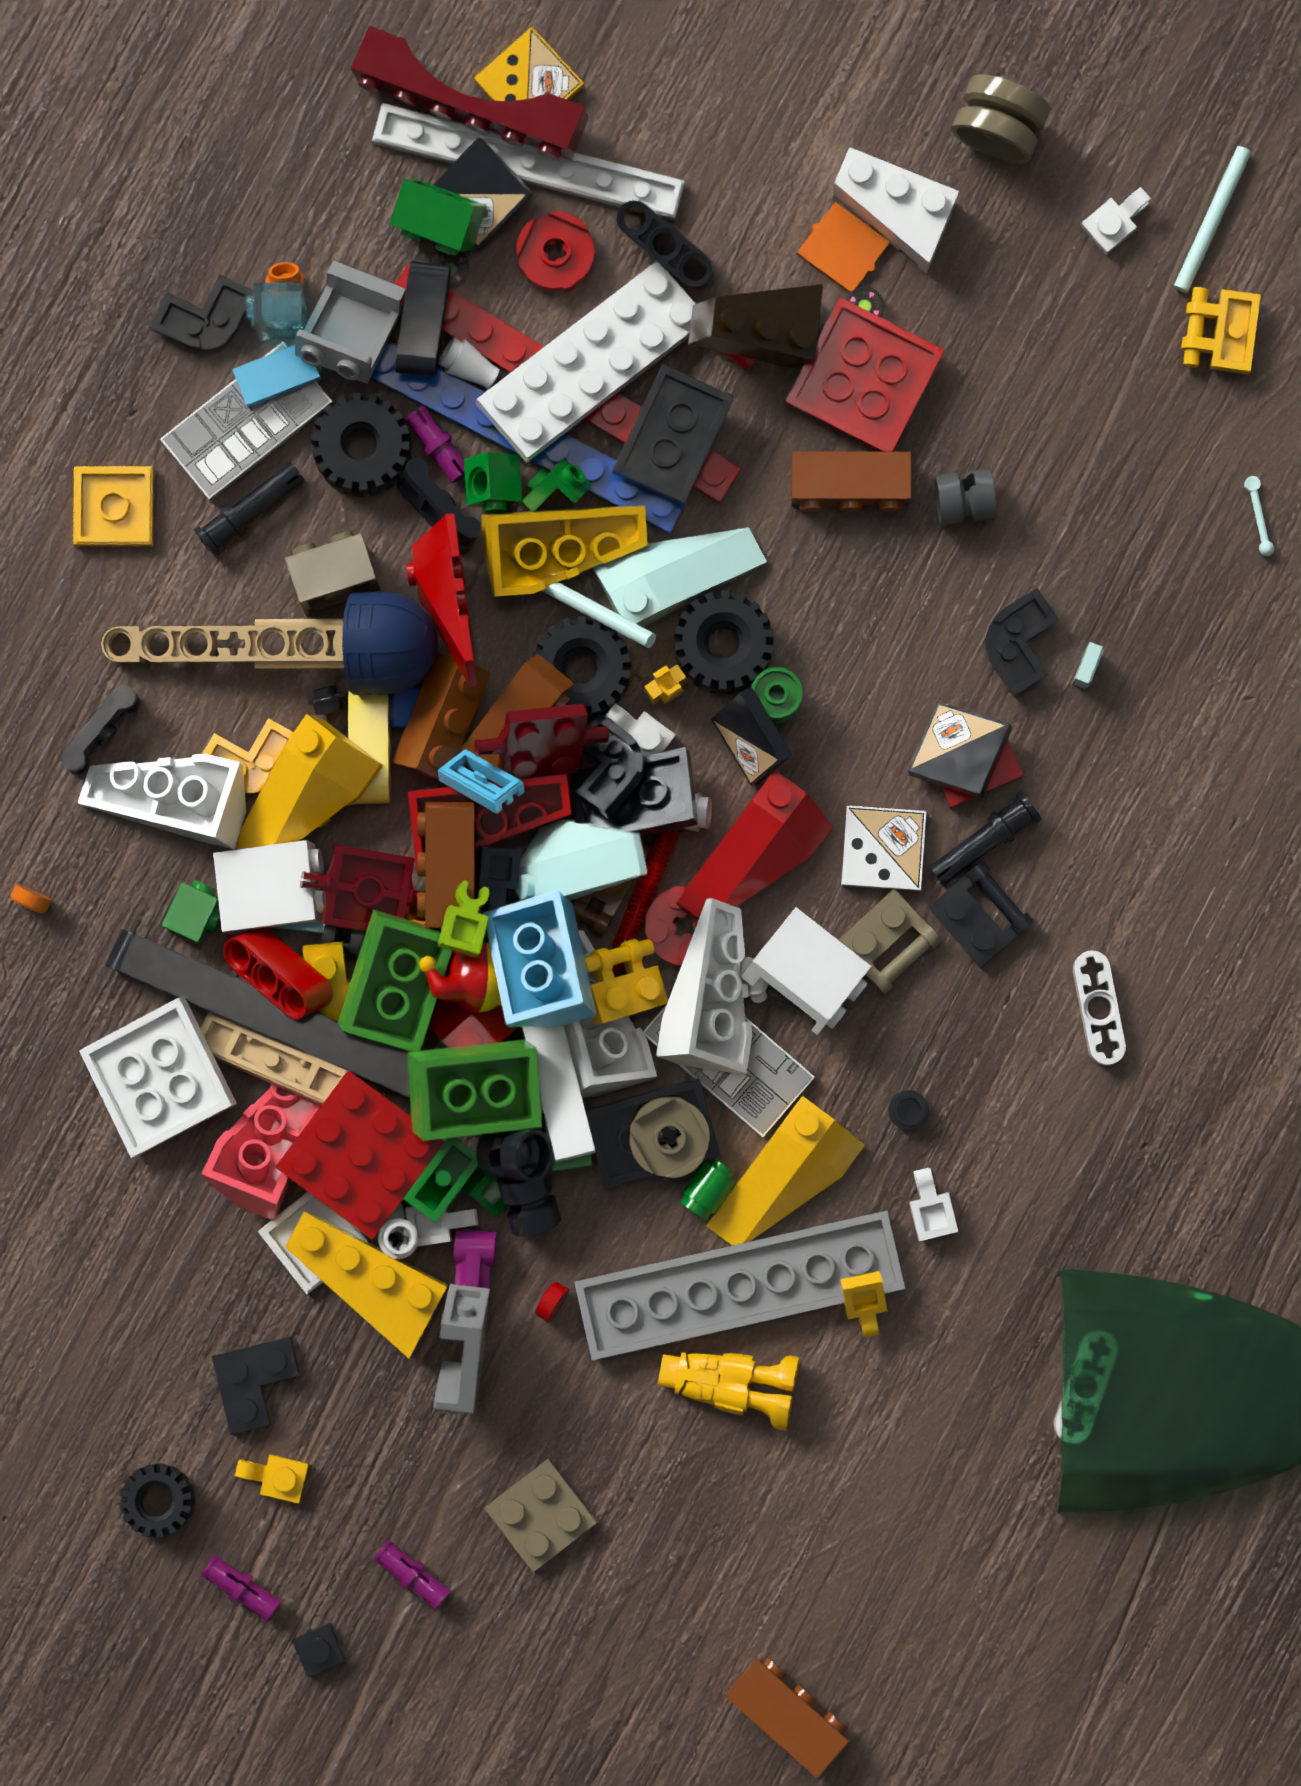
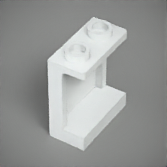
M303 840L213 853L222 932L234 935L245 933L247 930L304 922H321L324 907L323 891L300 888V880L316 883L314 880L301 878L303 871L319 874L324 870L322 852L320 849H316L314 843Z
M795 907L754 958L741 978L751 986H754L760 978L765 980L816 1021L811 1031L818 1035L825 1025L833 1029L847 1011L841 1006L846 998L854 1002L868 983L862 978L871 966Z

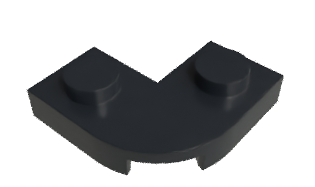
M219 274L202 309L172 294L166 293L150 329L193 350L210 351L218 349L231 341L237 334L256 296V292Z
M1035 588L1001 610L992 620L986 633L985 649L989 662L1013 698L1048 675L1027 644L1028 641L1059 621L1038 588Z
M599 713L587 728L606 725L609 730V742L586 744L582 752L596 761L599 766L576 792L580 799L607 818H610L639 784L643 776L645 761L642 750L632 735Z

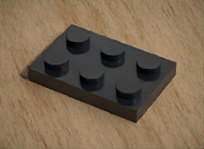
M662 364L613 468V474L685 506L730 410L734 396Z
M684 747L644 756L645 767L639 784L610 818H607L580 799L576 792L598 766L580 769L578 773H572L577 823H590L603 829L614 828L638 833L640 837L698 825L689 751Z
M699 1078L585 1110L605 1189L655 1175L646 1171L636 1161L629 1139L630 1125L637 1112L645 1104L657 1098L680 1097L695 1105L705 1117L710 1131L708 1149L703 1161L721 1156ZM668 1126L661 1129L663 1136L658 1139L660 1145L669 1144L671 1148L678 1145L676 1138L681 1135V1132L678 1129L670 1130Z

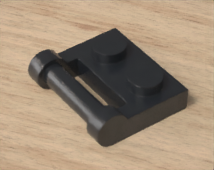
M983 861L928 907L979 968L1034 922V919L1028 912L1023 914L988 873L990 868ZM975 883L1012 924L1004 932L967 891Z

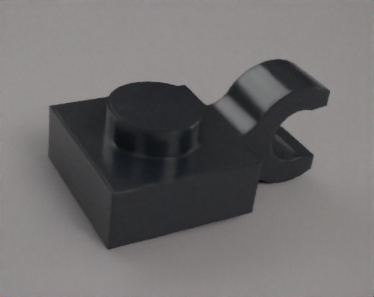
M478 846L475 885L489 888V898L482 905V913L506 906V888L518 889L521 849Z

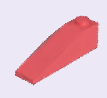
M270 1084V1088L243 1112V1116L230 1130H226L217 1139L201 1177L236 1206L274 1221L292 1182L291 1179L277 1170L275 1166L321 1105Z

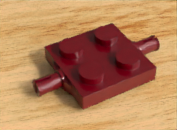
M584 704L506 712L505 724L499 736L491 739H476L474 741V751L477 757L499 754L498 768L517 779L578 773L581 752L584 746L593 743H608L609 730L606 725L586 728L588 714Z
M334 844L331 866L326 875L303 871L301 878L314 880L316 883L300 880V888L323 891L322 924L367 931L373 909L405 919L410 907H417V892H422L414 890L412 873L415 858Z

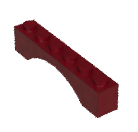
M368 26L351 66L358 85L367 91L378 94L380 90H384L394 94V99L404 105L415 107L416 103L429 107V111L441 119L451 120L453 116L466 121L465 125L476 132L486 134L490 130L502 135V140L513 146L523 147L524 144L538 148L537 152L540 155L554 161H559L560 157L572 160L589 120L585 106L550 93L515 101L484 100L465 95L446 86L430 74L413 55L405 39Z

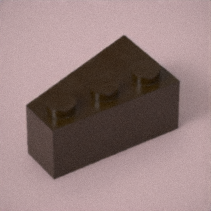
M823 284L718 296L695 304L692 309L689 344L791 369L815 361Z

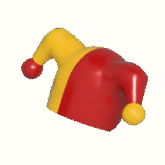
M482 943L480 954L476 958L452 951L447 965V977H442L435 969L436 960L433 957L425 956L420 960L419 969L426 974L430 992L436 999L455 1001L463 1009L476 1013L487 1012L499 1005L502 1006L490 943Z

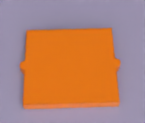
M835 202L819 224L815 223L812 225L813 232L798 250L797 255L852 294L867 273L874 272V264L889 246L890 241Z

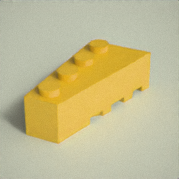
M308 1210L303 1212L285 1246L289 1252L408 1359L410 1358L447 1288L446 1283L401 1259H395L386 1255L375 1245Z

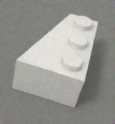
M849 147L835 180L833 195L869 226L872 225L890 241V244L896 249L903 251L927 274L956 204L959 191Z

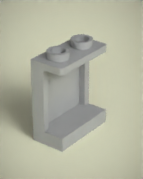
M333 260L327 272L326 287L304 330L299 329L295 336V356L300 357L310 365H321L334 370L346 379H357L368 384L403 314L406 289Z
M449 1285L441 1322L440 1338L464 1341L462 1363L442 1362L434 1398L435 1409L445 1410L452 1414L474 1413L482 1371L490 1292L488 1288Z

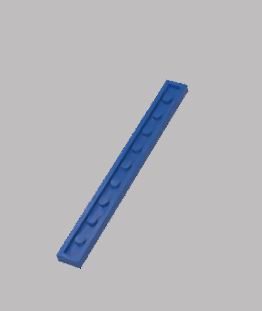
M388 342L370 378L372 381L421 406L425 405L428 410L513 454H518L476 405L477 398L485 392L453 375L445 373V371L437 368L435 378L395 373L398 347ZM563 434L529 461L550 472L564 457L570 464L578 466L585 474L586 479L591 483V487L586 492L615 507L644 505L646 508V523L669 535L685 508L682 504L613 474L616 460L566 434Z

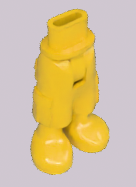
M682 1352L681 1357L663 1354L658 1386L675 1389L674 1394L677 1395L681 1391V1395L714 1405V1408L722 1412L725 1411L743 1416L747 1408L761 1411L770 1418L771 1424L776 1430L787 1431L792 1396L752 1391L749 1389V1384L751 1382L765 1384L793 1392L800 1357L789 1355L784 1357L777 1365L756 1366L755 1360H753L754 1356L724 1353L723 1355L695 1353L687 1355V1353Z

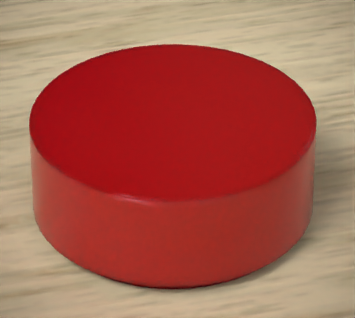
M558 1281L553 1282L538 1303L535 1310L536 1316L549 1323L563 1305L570 1289Z

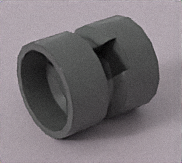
M990 468L968 471L963 478L957 472L934 476L935 499L940 526L962 524L965 517H970L974 522L996 520L995 488Z

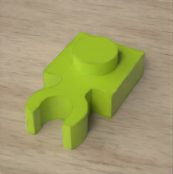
M463 881L457 887L455 894L459 907L450 905L446 909L438 947L476 958L481 951L489 916L479 914L478 910L488 900L489 888L483 887L480 889L478 899L474 900L467 895L469 882Z

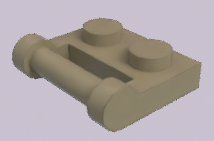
M893 889L848 930L839 941L871 966L865 976L885 995L893 988L891 983L930 947L935 949L942 942V939L902 896ZM912 927L919 936L881 972L877 970L872 963Z

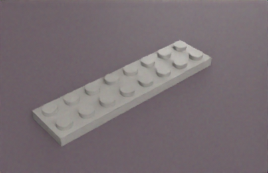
M888 1211L574 1282L592 1360L842 1304L844 1299L840 1279L880 1271L885 1294L905 1289Z

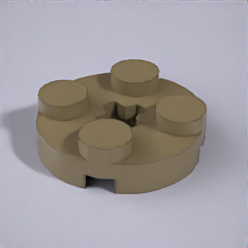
M661 1097L648 1102L637 1112L630 1125L629 1142L632 1153L642 1168L658 1176L677 1178L689 1174L702 1163L708 1149L710 1131L705 1117L695 1105L680 1097ZM666 1126L670 1130L678 1129L681 1132V1135L676 1138L678 1145L674 1148H671L669 1144L660 1145L658 1139L663 1136L661 1129Z

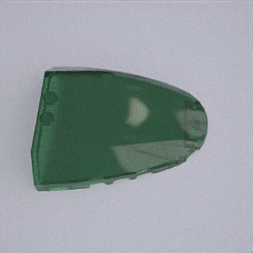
M1059 1269L1063 1312L1061 1470L1056 1512L1113 1511L1179 1503L1253 1484L1291 1470L1301 1464V1327L1254 1305L1184 1284L1109 1272Z

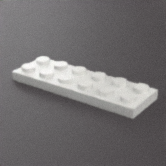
M656 261L478 397L476 405L527 463L688 339L690 336L692 309L695 302L666 269Z

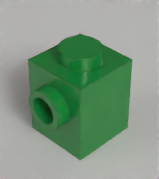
M194 880L192 886L182 882L161 926L202 945L208 931L214 933L221 922L218 898L213 897L216 889Z

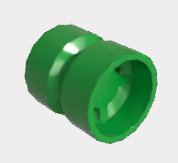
M772 667L763 670L755 678L751 688L756 693L774 725H782L792 720L801 706L803 690L800 680L796 675L785 668Z

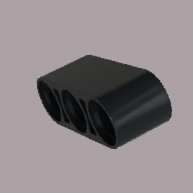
M631 200L625 202L619 208L616 220L622 232L680 281L691 287H699L711 280L714 274V265L711 258L649 205L642 201ZM632 207L641 208L646 215L644 226L637 230L630 229L625 223V214ZM663 232H669L676 240V248L669 255L660 254L655 247L657 236ZM694 257L702 259L707 267L705 276L698 281L688 278L685 272L687 261Z
M411 261L399 334L395 373L430 378L436 377L450 287L451 266Z

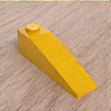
M644 505L481 514L483 554L493 596L495 597L534 594L554 583L570 579L597 565L610 562L648 546L646 508Z
M306 714L278 756L240 830L235 849L233 850L302 840L317 827L321 828L331 821L330 817L346 805L350 806L361 798L383 764L325 720Z
M802 1096L706 1226L732 1246L750 1242L839 1180L865 1145L836 1120Z

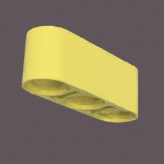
M349 690L348 738L383 764L361 798L353 804H390L391 739L390 727H388V694L353 695Z

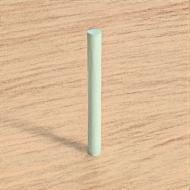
M1237 146L1173 287L1180 292L1188 293L1248 162L1251 151L1245 147Z
M559 582L541 590L646 648H650L655 642L656 635L651 631Z

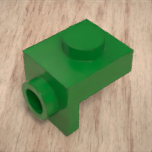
M563 457L549 473L542 468L527 483V486L532 491L522 502L534 512L558 487L572 502L576 503L591 487V483L586 479L585 474L578 466L570 464Z

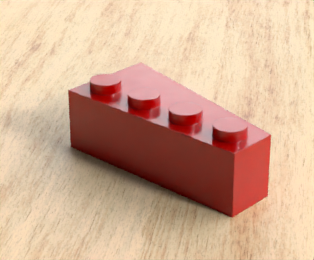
M568 774L519 779L523 781L524 793L520 796L513 794V801L509 805L502 803V810L497 814L451 787L408 791L416 871L417 853L425 852V837H417V813H425L426 802H474L475 850L479 845L486 846L572 814ZM491 782V783H493L494 785L500 787L501 789L503 788L502 786L496 784L495 782Z

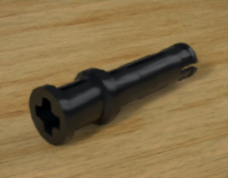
M288 461L284 467L232 507L229 504L222 506L219 515L202 528L199 526L195 527L193 531L207 550L216 557L220 554L219 549L237 535L242 537L246 534L245 531L248 530L247 525L299 484L305 482L301 474L299 475L300 472Z
M1022 791L1016 794L1017 799L999 813L993 811L989 814L990 817L987 818L989 823L935 863L928 866L943 887L1002 841L1005 844L1011 843L1015 840L1014 835L1033 821L1038 823L1042 820L1038 811Z

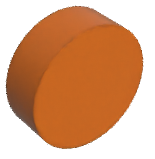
M18 883L15 884L10 894L11 900L41 914L47 912L52 899L44 894Z

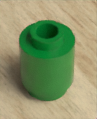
M716 1159L713 1160L711 1165L703 1161L682 1191L685 1196L680 1203L704 1220H707L711 1213L714 1215L717 1213L737 1184L730 1179L734 1171Z

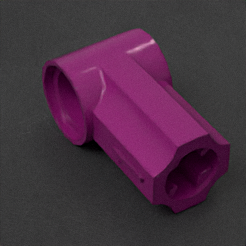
M456 1229L453 1260L454 1265H456L455 1285L490 1289V1273L495 1263L497 1232Z

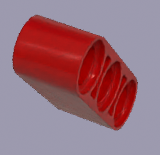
M252 929L226 941L224 957L227 964L288 1017L298 1020L331 1003L333 993L329 981L268 929Z

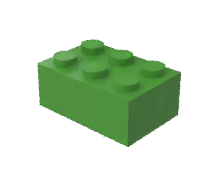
M373 909L337 1022L343 1032L411 1052L421 1050L437 999L430 992L426 974L419 969V962L425 956L433 957L436 960L435 969L444 977L452 951L438 947L441 934L440 929L425 927L424 924Z
M516 1040L407 1052L412 1132L423 1141L542 1127L537 1047L528 1041Z

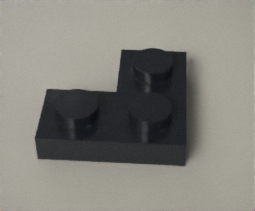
M291 1336L212 1356L230 1434L271 1425L262 1385L300 1376Z

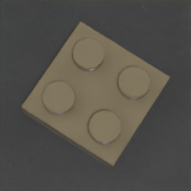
M549 1458L484 1508L532 1572L540 1568L597 1523Z

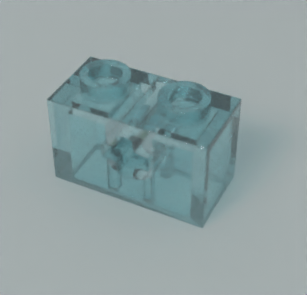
M253 283V295H247L246 297L247 319H250L251 328L257 329L261 340L295 339L298 330H304L308 322V300L302 283Z

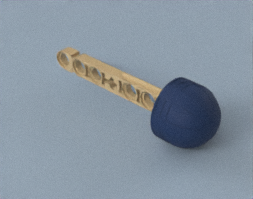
M357 591L351 592L347 599L344 619H255V626H150L147 629L141 626H118L106 631L102 637L101 646L103 653L108 659L121 663H145L146 659L155 663L255 662V669L344 668L347 685L353 695H384L408 690L425 678L435 661L437 633L429 614L414 600L396 593ZM335 631L334 638L332 639L331 632ZM215 632H219L217 639L215 636ZM278 632L283 636L285 646L278 655H271L265 648V640L271 633ZM313 632L320 634L324 642L321 652L316 655L308 654L303 644L306 636ZM124 633L129 637L131 647L127 654L118 656L112 650V640L116 635ZM158 633H163L169 640V648L161 656H156L150 650V640ZM201 633L207 639V649L203 654L195 656L188 648V641L192 635ZM235 633H238L239 639L245 640V648H239L238 655H235L234 649L217 648V640L232 641L235 638ZM334 648L335 655L331 656L332 649Z

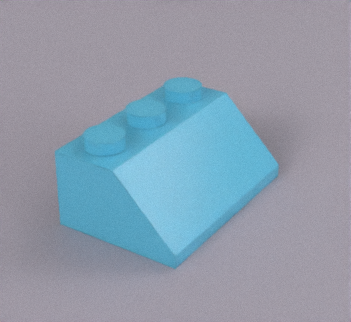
M559 890L483 912L484 915L489 916L486 929L506 1025L508 1027L562 1026L596 1016L573 904Z

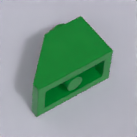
M456 1137L448 1138L403 1199L436 1223L478 1167L477 1152Z

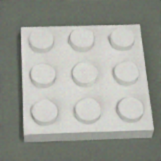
M185 996L178 997L79 1050L131 1158L147 1152L237 1104Z

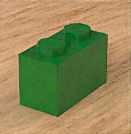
M417 178L404 179L389 224L401 228L400 235L418 242H422L423 238H427L437 242L435 246L437 250L457 256L459 251L473 250L487 205Z

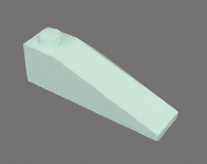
M743 528L647 543L648 546L610 562L597 565L592 569L615 613L644 627L705 596V594L767 564V561L751 530Z
M560 819L539 827L520 859L518 889H516L520 901L557 890L571 901L647 874L640 834L614 828L603 829L590 823H575V820Z

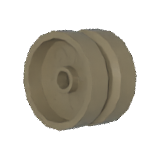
M978 74L972 76L964 96V100L969 106L959 108L951 127L953 135L965 145L995 159L1019 164L1030 162L1038 142L1033 132L1043 130L1051 110L1048 102L1037 93L1010 80L992 75Z

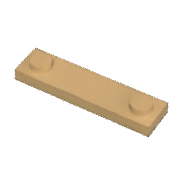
M210 1011L200 1028L216 1060L320 1105L323 1104L347 1072L343 1068Z

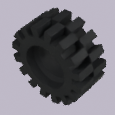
M162 1463L151 1464L137 1469L125 1480V1485L119 1495L121 1496L119 1508L123 1511L124 1516L122 1518L125 1523L128 1522L132 1526L131 1529L133 1531L140 1532L146 1537H164L181 1529L191 1517L192 1507L195 1505V1498H193L192 1493L194 1489L192 1484H189L187 1481L188 1477L184 1473L179 1472L178 1468ZM154 1484L166 1487L172 1495V1506L162 1516L150 1515L142 1505L144 1491Z

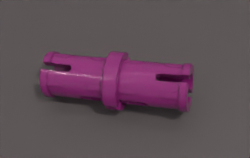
M423 405L417 409V413L415 411L412 412L404 421L411 427L425 446L423 451L427 457L432 456L452 484L458 481L459 476L460 478L465 476L464 459L452 445L451 441L453 438L451 435L441 430L427 411L426 406Z
M390 1539L387 1540L372 1559L400 1581V1587L404 1590L408 1587L430 1605L434 1611L451 1591L423 1568L424 1563L420 1560L415 1562L394 1545Z
M216 1554L200 1575L229 1594L230 1597L228 1599L235 1603L238 1600L264 1618L263 1620L265 1621L269 1619L281 1601L280 1598L275 1597L251 1580L253 1578L252 1575L247 1572L243 1575L218 1558Z

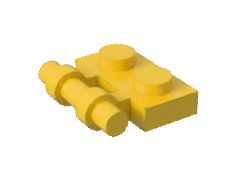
M1194 287L1192 300L1187 303L1186 316L1189 317L1187 336L1182 338L1181 350L1185 351L1183 366L1197 368L1199 367L1200 353L1212 354L1211 370L1249 375L1252 366L1261 295L1222 289L1219 303L1213 304L1207 303L1208 289ZM1207 318L1216 319L1214 339L1203 337L1204 322Z
M631 939L621 943V946L611 950L600 948L592 951L590 956L584 957L587 973L594 972L597 982L590 985L596 1010V1016H592L595 1025L668 1003L658 965L644 969L642 963L644 956L654 953V945L650 939L642 941ZM624 963L627 974L614 978L613 966Z

